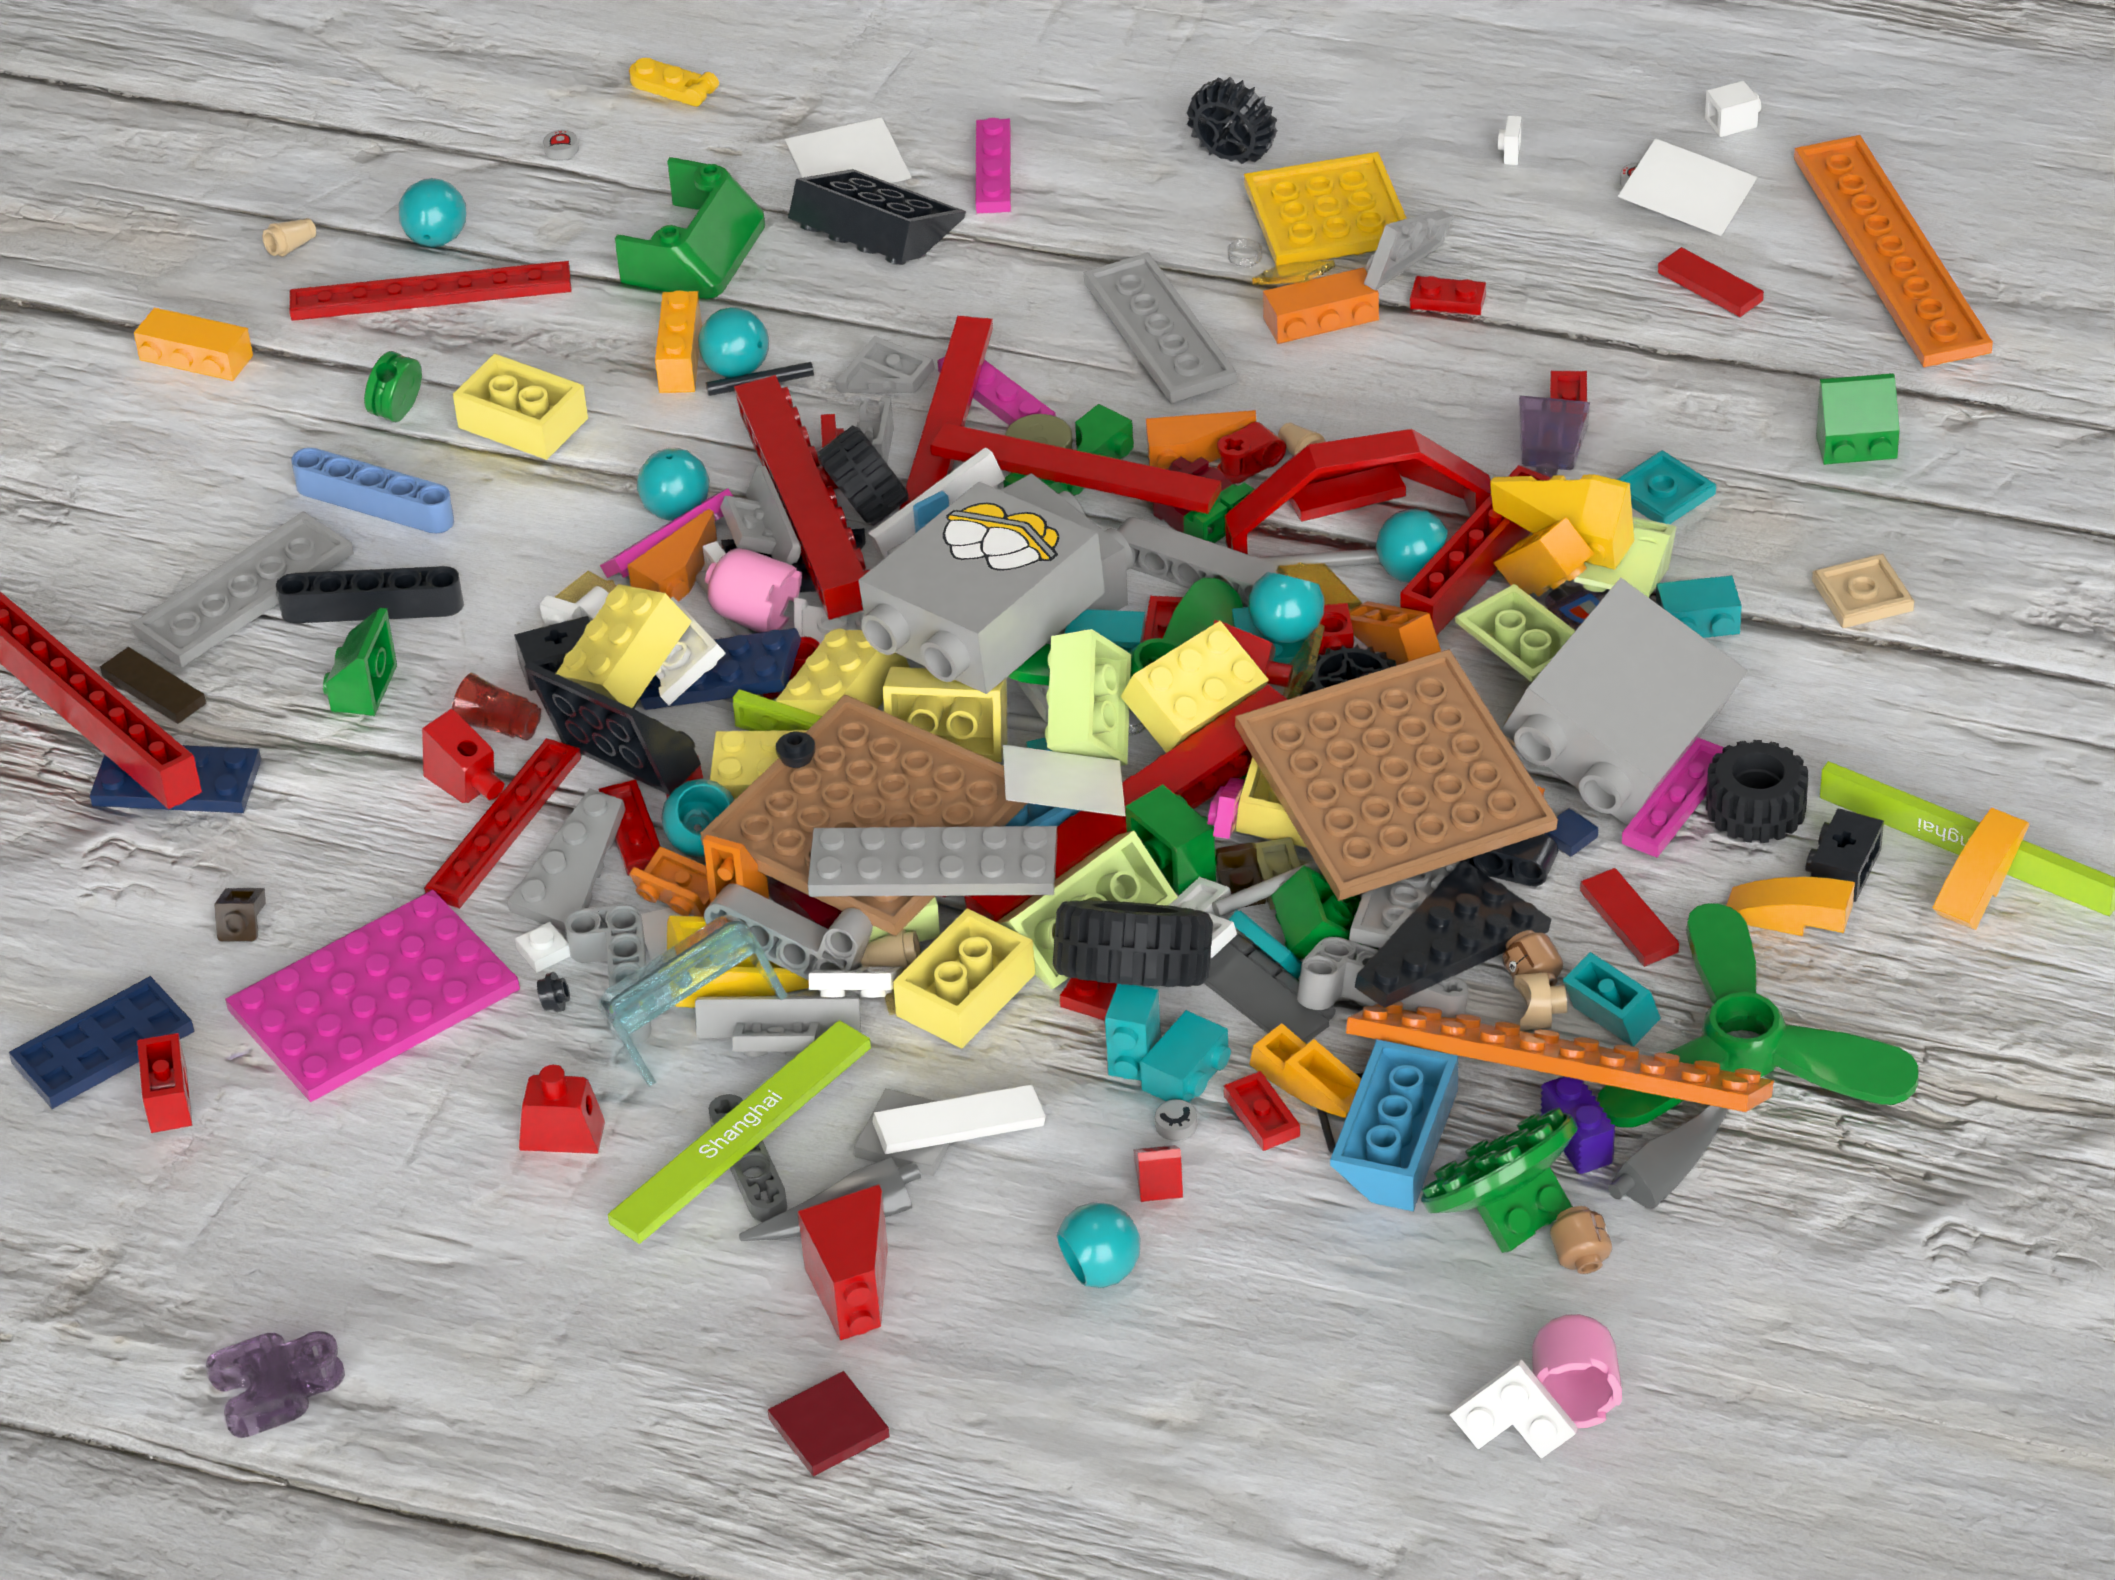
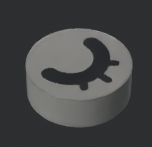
M1169 1100L1162 1103L1155 1112L1156 1131L1160 1136L1168 1140L1178 1141L1190 1137L1197 1129L1196 1109L1192 1104L1183 1100Z

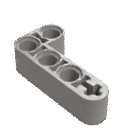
M738 884L726 885L704 912L707 926L716 934L809 980V973L814 970H856L862 961L873 928L871 921L861 910L847 908L841 912L830 928L826 929Z
M622 904L585 908L570 913L565 919V930L571 958L580 963L608 961L610 1007L616 1039L625 1045H638L645 1042L650 1037L652 1029L646 945L640 910L635 906Z
M1340 937L1324 938L1302 962L1297 993L1298 1002L1309 1009L1324 1010L1330 1008L1340 996H1344L1369 1006L1376 1005L1375 1001L1357 990L1354 986L1357 973L1379 950ZM1452 976L1400 1002L1403 1003L1404 1010L1417 1012L1418 1007H1432L1442 1010L1441 1017L1456 1018V1015L1465 1014L1469 987L1463 980Z

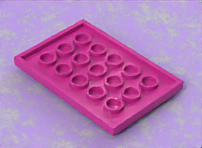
M431 890L231 995L225 1000L228 1011L302 1094L312 1102L520 990L518 977L434 890Z

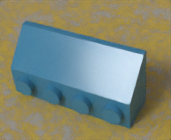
M1376 1040L1330 1159V1166L1370 1202L1414 1212L1458 1092V1056Z

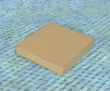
M1884 554L1815 570L1812 573L1813 584L1842 629L1914 611L1913 598Z

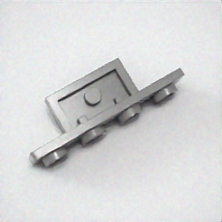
M758 465L746 492L747 499L725 495L720 507L737 548L751 550L756 553L771 554L773 559L792 565L800 557L801 544L796 537L792 523L789 521L766 466Z
M858 996L698 997L695 1001L697 1037L732 1038L733 1052H744V1055L749 1057L764 1056L768 1052H785L787 1056L796 1057L839 1020L861 1033L860 998Z

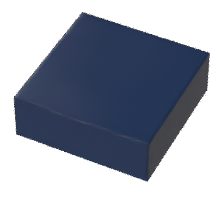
M1568 808L1557 816L1556 830L1544 833L1556 842L1559 850L1572 857L1598 838V827Z

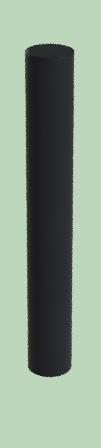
M812 362L706 382L708 396L733 392L735 391L734 386L773 375L777 376L779 382L814 376Z

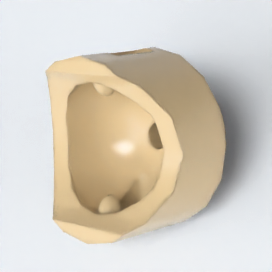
M1547 972L1514 976V987L1518 989L1527 1006L1525 1015L1520 1019V1031L1551 1028L1552 1014L1567 1013L1565 986H1550Z

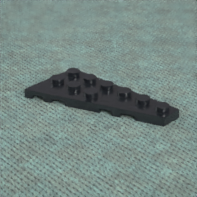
M1462 860L1357 973L1354 987L1383 1008H1386L1504 953L1507 942L1520 932L1533 930L1535 933H1548L1552 919L1539 911L1533 904L1515 895L1503 884L1496 882L1465 860Z

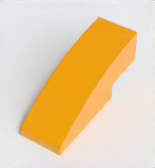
M1991 807L1966 843L1932 907L1939 916L1976 930L1991 896L1996 897L2030 825L2029 822Z
M1782 877L1753 881L1734 886L1726 906L1740 913L1749 926L1803 936L1806 926L1844 933L1853 907L1855 882L1818 877Z
M1281 1023L1253 1045L1249 1065L1256 1071H1261L1269 1081L1310 1106L1343 1118L1347 1117L1361 1078L1315 1039L1306 1044Z

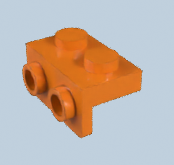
M661 846L644 871L633 867L629 873L637 887L636 892L639 896L651 903H656L659 900L668 904L674 912L681 916H689L691 914L704 917V912L710 905L706 866Z

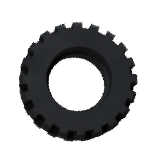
M1093 900L1065 901L1056 911L1053 966L1059 975L1087 981L1164 987L1199 986L1209 977L1213 921L1207 912L1177 906Z

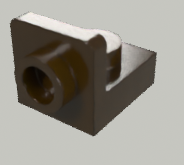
M1245 843L1216 849L1217 880L1219 884L1229 887L1231 894L1262 882L1257 866L1255 843ZM1266 898L1245 907L1266 904Z
M225 888L214 903L217 939L219 941H255L258 938L257 915L266 904L265 888Z

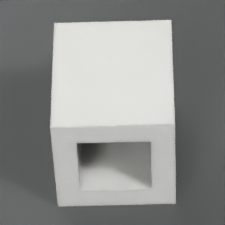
M1744 81L1706 91L1705 119L1719 137L1757 127L1758 112L1761 111V101L1758 94L1753 92Z

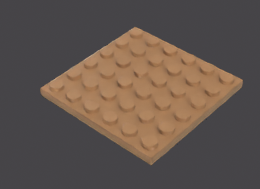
M1450 649L1236 716L1235 728L1338 901L1556 830L1557 817Z
M844 695L805 732L814 739L816 751L809 764L800 768H791L784 765L781 759L778 758L700 834L702 845H704L703 839L706 835L743 844L758 864L759 872L809 895L808 878L814 828L1004 827L1027 803L1006 800L1003 765L848 695ZM817 896L814 898L841 911L847 908L859 909L869 918L873 926L897 936L935 896Z

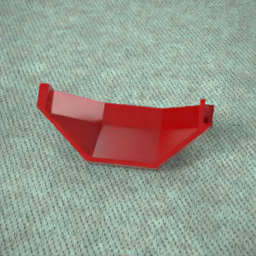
M1413 429L1309 444L1293 455L1225 515L1227 548L1248 554L1247 534L1308 484L1394 464L1400 476L1464 499L1471 517L1491 495V479L1489 474Z

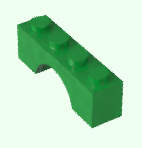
M1097 404L1075 422L1077 451L1121 459L1134 449L1132 420L1101 404ZM1011 472L1003 481L1004 488L1027 475ZM1038 478L1057 494L1067 491L1075 496L1084 489V487Z

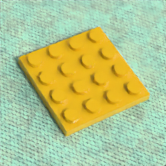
M1379 152L1244 174L1245 189L1276 267L1294 266L1300 263L1329 260L1336 257L1360 255L1376 251L1386 224L1407 219Z

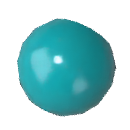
M436 178L423 179L409 186L401 197L398 208L399 223L406 235L415 243L427 247L443 246L456 239L466 223V203L461 193L451 183Z
M730 307L718 310L706 320L699 333L698 347L700 355L708 368L720 376L729 378L753 373L762 365L769 351V336L766 327L758 316L742 308Z
M666 448L650 455L639 469L637 491L647 510L658 518L672 521L707 500L710 479L703 462L688 450Z
M1410 508L1398 511L1384 522L1378 533L1376 550L1379 562L1389 575L1401 582L1409 583L1444 546L1448 530L1439 517L1427 510Z
M1266 572L1255 582L1250 592L1248 611L1253 625L1264 637L1280 643H1294L1307 638L1318 628L1324 615L1325 599L1319 584Z
M706 779L687 781L673 790L664 802L661 820L666 837L673 847L685 855L698 858L705 857L700 833L735 799L728 789L715 781ZM696 825L700 826V827H701V830H700V831H696V830L694 829V826H696Z
M1092 1202L1076 1207L1064 1218L1056 1235L1067 1264L1084 1286L1105 1288L1118 1284L1132 1272L1140 1256L1141 1238L1136 1225L1125 1211L1112 1204Z

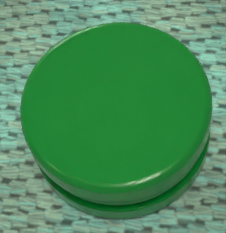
M394 351L384 353L375 363L366 384L364 404L367 412L375 416L384 417L391 422L401 421L413 407L420 390L422 368L419 361L402 356Z

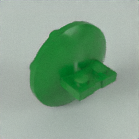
M1560 1107L1552 1109L1542 1116L1539 1113H1535L1525 1118L1516 1125L1519 1130L1509 1135L1504 1134L1490 1143L1487 1139L1482 1140L1465 1151L1468 1158L1458 1164L1455 1160L1437 1169L1434 1172L1437 1180L1429 1183L1422 1189L1421 1201L1428 1213H1451L1477 1208L1501 1252L1505 1253L1512 1251L1535 1235V1231L1541 1227L1551 1224L1562 1211L1572 1208L1571 1202L1550 1168L1578 1129L1572 1115L1563 1113Z

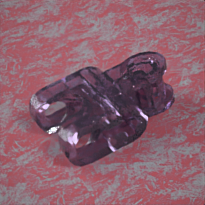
M315 1331L286 1343L284 1338L277 1333H265L211 1354L206 1361V1373L208 1379L217 1390L226 1392L238 1388H248L245 1392L228 1400L225 1405L224 1421L230 1433L235 1437L245 1438L291 1422L301 1417L309 1407L308 1397L331 1391L338 1387L344 1379L345 1369L342 1361L337 1357L338 1345L333 1335L323 1331ZM313 1346H316L319 1355L314 1356ZM322 1368H325L327 1374L326 1378H323L322 1376Z

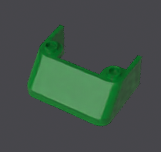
M669 157L667 164L672 204L699 211L687 229L675 225H666L657 230L650 240L617 234L615 245L620 282L665 292L698 291L699 298H714L724 292L764 230V211L725 168L716 164Z

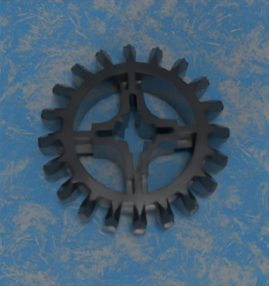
M1218 77L1216 80L1208 81L1202 85L1193 95L1186 112L1189 116L1186 125L1193 128L1191 137L1198 138L1200 140L1199 147H1206L1209 150V155L1215 154L1220 159L1224 158L1231 162L1238 160L1243 164L1248 160L1256 162L1272 147L1278 131L1275 128L1277 118L1271 115L1273 107L1264 104L1266 96L1259 97L1255 93V87L1248 89L1245 87L1243 80L1236 84L1231 77L1224 81Z
M1341 644L1340 649L1336 651L1327 648L1324 655L1314 654L1313 661L1305 664V669L1301 673V679L1299 680L1300 696L1396 666V660L1388 659L1386 652L1376 654L1373 646L1366 650L1360 649L1358 644L1354 648H1345Z

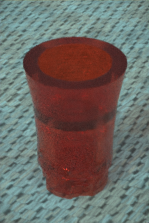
M469 673L462 680L452 703V709L470 726L494 731L511 738L531 739L541 720V708L537 704L529 702L523 696L496 686L475 673Z

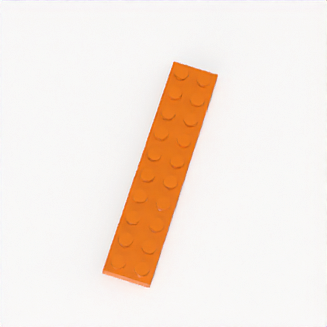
M1861 135L1795 148V162L1921 365L1928 367L1992 353L1993 341Z
M1400 1001L1386 1008L1379 1004L1363 1007L1362 1011L1349 1016L1347 1019V1034L1742 1112H1748L1771 1098L1774 1080L1761 1078V1072L1752 1069L1740 1068L1736 1069L1734 1073L1720 1070V1064L1711 1061H1695L1693 1065L1679 1062V1056L1669 1053H1655L1654 1057L1639 1054L1638 1048L1628 1045H1616L1614 1049L1600 1047L1599 1041L1592 1038L1577 1037L1574 1038V1041L1559 1039L1560 1034L1551 1030H1535L1533 1034L1520 1031L1518 1024L1509 1022H1497L1495 1026L1482 1024L1481 1018L1473 1015L1460 1014L1456 1015V1018L1441 1017L1442 1010L1432 1007H1418L1417 1012L1404 1010L1403 1003Z

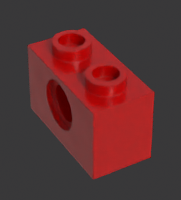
M179 1033L137 1040L142 1099L151 1133L193 1126L187 1067Z

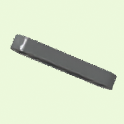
M732 1094L716 1097L708 1108L711 1127L722 1119L726 1113H729L740 1104L743 1099ZM762 1140L730 1167L750 1214L760 1222L773 1218L787 1211L788 1208L785 1188ZM752 1167H760L765 1170L758 1177H748L743 1174ZM766 1190L771 1203L766 1204L765 1200L761 1199L760 1192Z

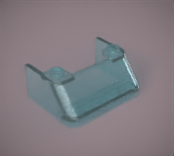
M724 915L713 919L695 933L620 982L609 987L601 996L598 1003L600 1013L619 1045L649 1087L655 1084L656 1081L629 1035L749 957L779 999L783 1000L787 997L756 936L747 924L732 915Z

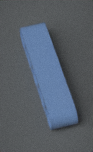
M303 448L294 453L291 458L296 488L303 496L429 533H443L454 525L450 492L447 487L441 484L317 448Z

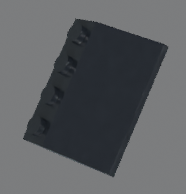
M850 169L797 178L788 219L801 223L800 228L804 230L825 232L829 234L828 238L830 240L840 243L851 242L856 244L857 250L870 254L880 253L886 256V261L904 265L906 261L919 259L965 218L966 211L860 171Z
M528 662L524 666L561 742L580 748V754L668 795L681 786L701 765L694 750L695 743L685 732H677L654 718H650L633 708L536 664Z

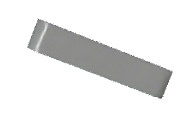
M1129 517L1117 529L1127 540L1132 550L1134 562L1130 569L1189 589L1194 582L1202 578H1216L1234 588L1241 598L1243 607H1249L1250 592L1255 582L1266 572L1284 575L1277 565L1269 561L1140 518Z

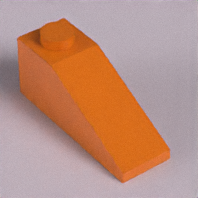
M1256 410L1146 418L1149 466L1169 470L1171 463L1181 456L1191 463L1200 457H1203L1209 463L1220 459L1221 455L1217 450L1219 439L1246 427L1252 422H1256Z
M708 508L629 563L630 586L666 593L669 598L674 597L677 601L682 600L688 595L696 582V575L705 564L703 546L717 541L714 511Z
M1370 601L1349 610L1354 636L1368 648L1373 646L1375 652H1386L1388 659L1396 660V666L1441 652L1430 614L1427 612Z
M711 835L704 837L703 844L710 903L728 884L741 885L769 899L767 877L758 871V864L743 844Z

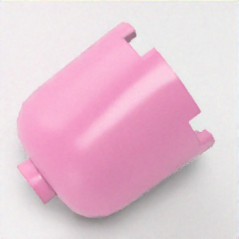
M740 548L733 549L722 556L717 563L713 562L707 570L705 583L708 584V601L713 610L719 615L757 633L782 630L789 617L783 615L789 600L794 602V598L799 596L802 573L797 571L793 565L754 551Z
M1570 1314L1554 1318L1539 1330L1532 1346L1533 1374L1578 1428H1588L1603 1423L1606 1420V1413L1614 1408L1615 1405H1620L1622 1401L1616 1344L1608 1328L1594 1318L1581 1314Z

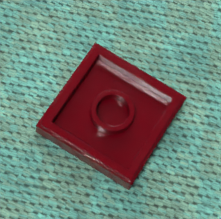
M844 1371L768 1409L769 1420L813 1477L890 1437L887 1424Z

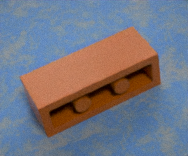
M1362 267L1264 290L1263 318L1277 344L1379 320V292L1364 284L1368 274L1365 268Z

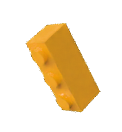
M698 291L662 293L655 355L659 393L695 392L699 359L698 338L702 327Z
M154 307L134 331L138 355L141 361L234 381L253 357L248 328Z
M1567 517L1518 541L1498 558L1494 564L1510 585L1515 584L1528 595L1535 593L1539 597L1550 588L1555 589L1566 580L1570 582L1587 569L1584 562L1594 552Z

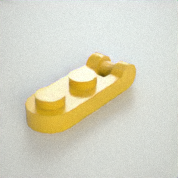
M640 58L629 68L630 83L633 87L691 106H700L705 101L706 94L713 93L719 86L718 78L711 72H704L701 75L651 58Z

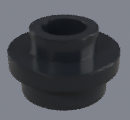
M794 731L787 733L776 742L777 756L784 765L791 768H800L809 764L816 751L814 739L809 734Z
M555 972L546 973L545 978L537 981V992L544 1010H554L557 1013L564 1011L565 1002L570 1001V991L565 978H559Z

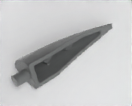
M1710 1105L1699 1115L1676 1129L1651 1139L1623 1164L1611 1181L1612 1183L1608 1186L1610 1195L1615 1199H1621L1626 1194L1633 1201L1644 1207H1657L1696 1165L1710 1145L1728 1109Z
M893 1157L860 1168L796 1207L740 1233L739 1239L740 1241H758L801 1237L798 1211L878 1184L882 1189L885 1217L912 1209V1203L905 1184L921 1178L919 1168L915 1162L897 1168Z

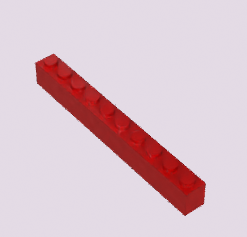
M776 375L734 386L742 421L762 466H766L789 521L792 523V528L801 544L800 555L828 619L832 620L863 611L859 579L870 570H866L861 549L856 547L851 527L847 528L843 509L841 506L838 507L834 489L828 484L825 469L819 464L814 445L811 446L805 426H802L796 406L793 407L788 387L781 388Z
M0 591V664L166 808L170 809L176 805L183 804L188 799L200 794L202 789L194 755Z
M1269 684L1255 694H1251L1243 702L1225 714L1218 716L1215 721L1197 733L1190 735L1185 741L1166 754L1159 756L1154 762L1135 775L1129 776L1122 783L1124 806L1163 784L1175 795L1182 796L1192 809L1197 808L1216 795L1220 786L1225 787L1230 777L1239 779L1248 773L1253 756L1235 728L1236 716L1288 699ZM1081 810L1057 826L1055 880L1116 835L1127 833L1126 810L1125 816ZM1033 895L964 896L966 909L968 908L997 922Z

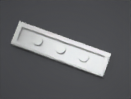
M985 447L868 534L881 560L888 556V550L907 541L915 534L913 506L916 503L940 491H944L948 495L949 505H951L978 482L994 488L1004 481L1005 478L993 453Z
M1031 1084L874 1112L872 1122L884 1153L890 1154L1044 1126L1046 1116Z

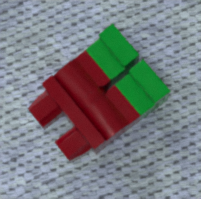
M1182 456L1171 463L1169 470L1220 480L1221 492L1209 514L1153 502V515L1159 520H1164L1176 531L1216 543L1225 537V515L1248 496L1254 488L1245 482L1237 486L1226 479L1220 470L1215 467H1209V461L1203 457L1198 458L1192 463ZM1208 527L1213 530L1210 534H1208Z

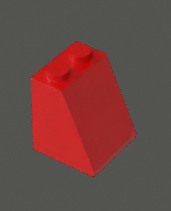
M878 1184L798 1211L804 1267L840 1341L881 1327L888 1243L882 1189Z

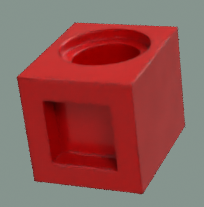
M1348 603L1324 605V615L1318 628L1314 631V654L1324 655L1327 648L1334 651L1339 650L1341 644L1345 648H1354V633Z

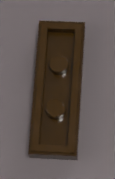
M129 646L100 666L104 678L177 724L206 704L204 693Z

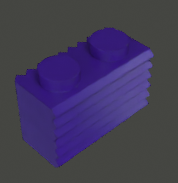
M1563 1076L1545 1082L1541 1086L1542 1097L1540 1099L1542 1103L1540 1105L1542 1108L1540 1111L1542 1114L1540 1116L1560 1107L1563 1113L1572 1115L1578 1126L1576 1133L1563 1151L1577 1173L1584 1174L1612 1164L1614 1160L1615 1125L1611 1124V1119L1607 1118V1113H1603V1108L1599 1107L1600 1102L1596 1101V1096H1592V1091L1588 1090V1085L1584 1084V1080Z

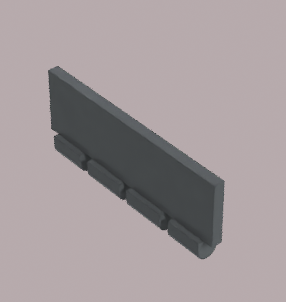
M1237 933L1215 956L1210 958L1209 977L1204 984L1266 1033H1270L1282 1023L1302 1041L1308 1043L1329 1027V1020L1335 1015L1336 1009L1331 1006L1324 1010H1313L1302 1006L1297 1000L1299 980L1288 971H1283L1279 964L1259 949L1255 950V946Z

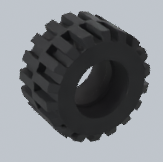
M852 425L817 452L818 460L866 523L874 526L909 499L906 488L860 428Z
M1744 740L1737 742L1736 746L1728 745L1722 748V753H1716L1708 767L1706 810L1708 811L1707 816L1710 822H1715V828L1720 832L1727 831L1728 837L1733 839L1743 838V842L1752 843V840H1759L1760 843H1769V839L1774 838L1778 841L1785 838V833L1793 834L1797 830L1798 825L1803 823L1807 807L1809 778L1807 766H1803L1804 760L1799 755H1793L1792 749L1788 747L1781 748L1779 743L1772 741L1770 743H1763L1762 740H1753V742L1747 743Z

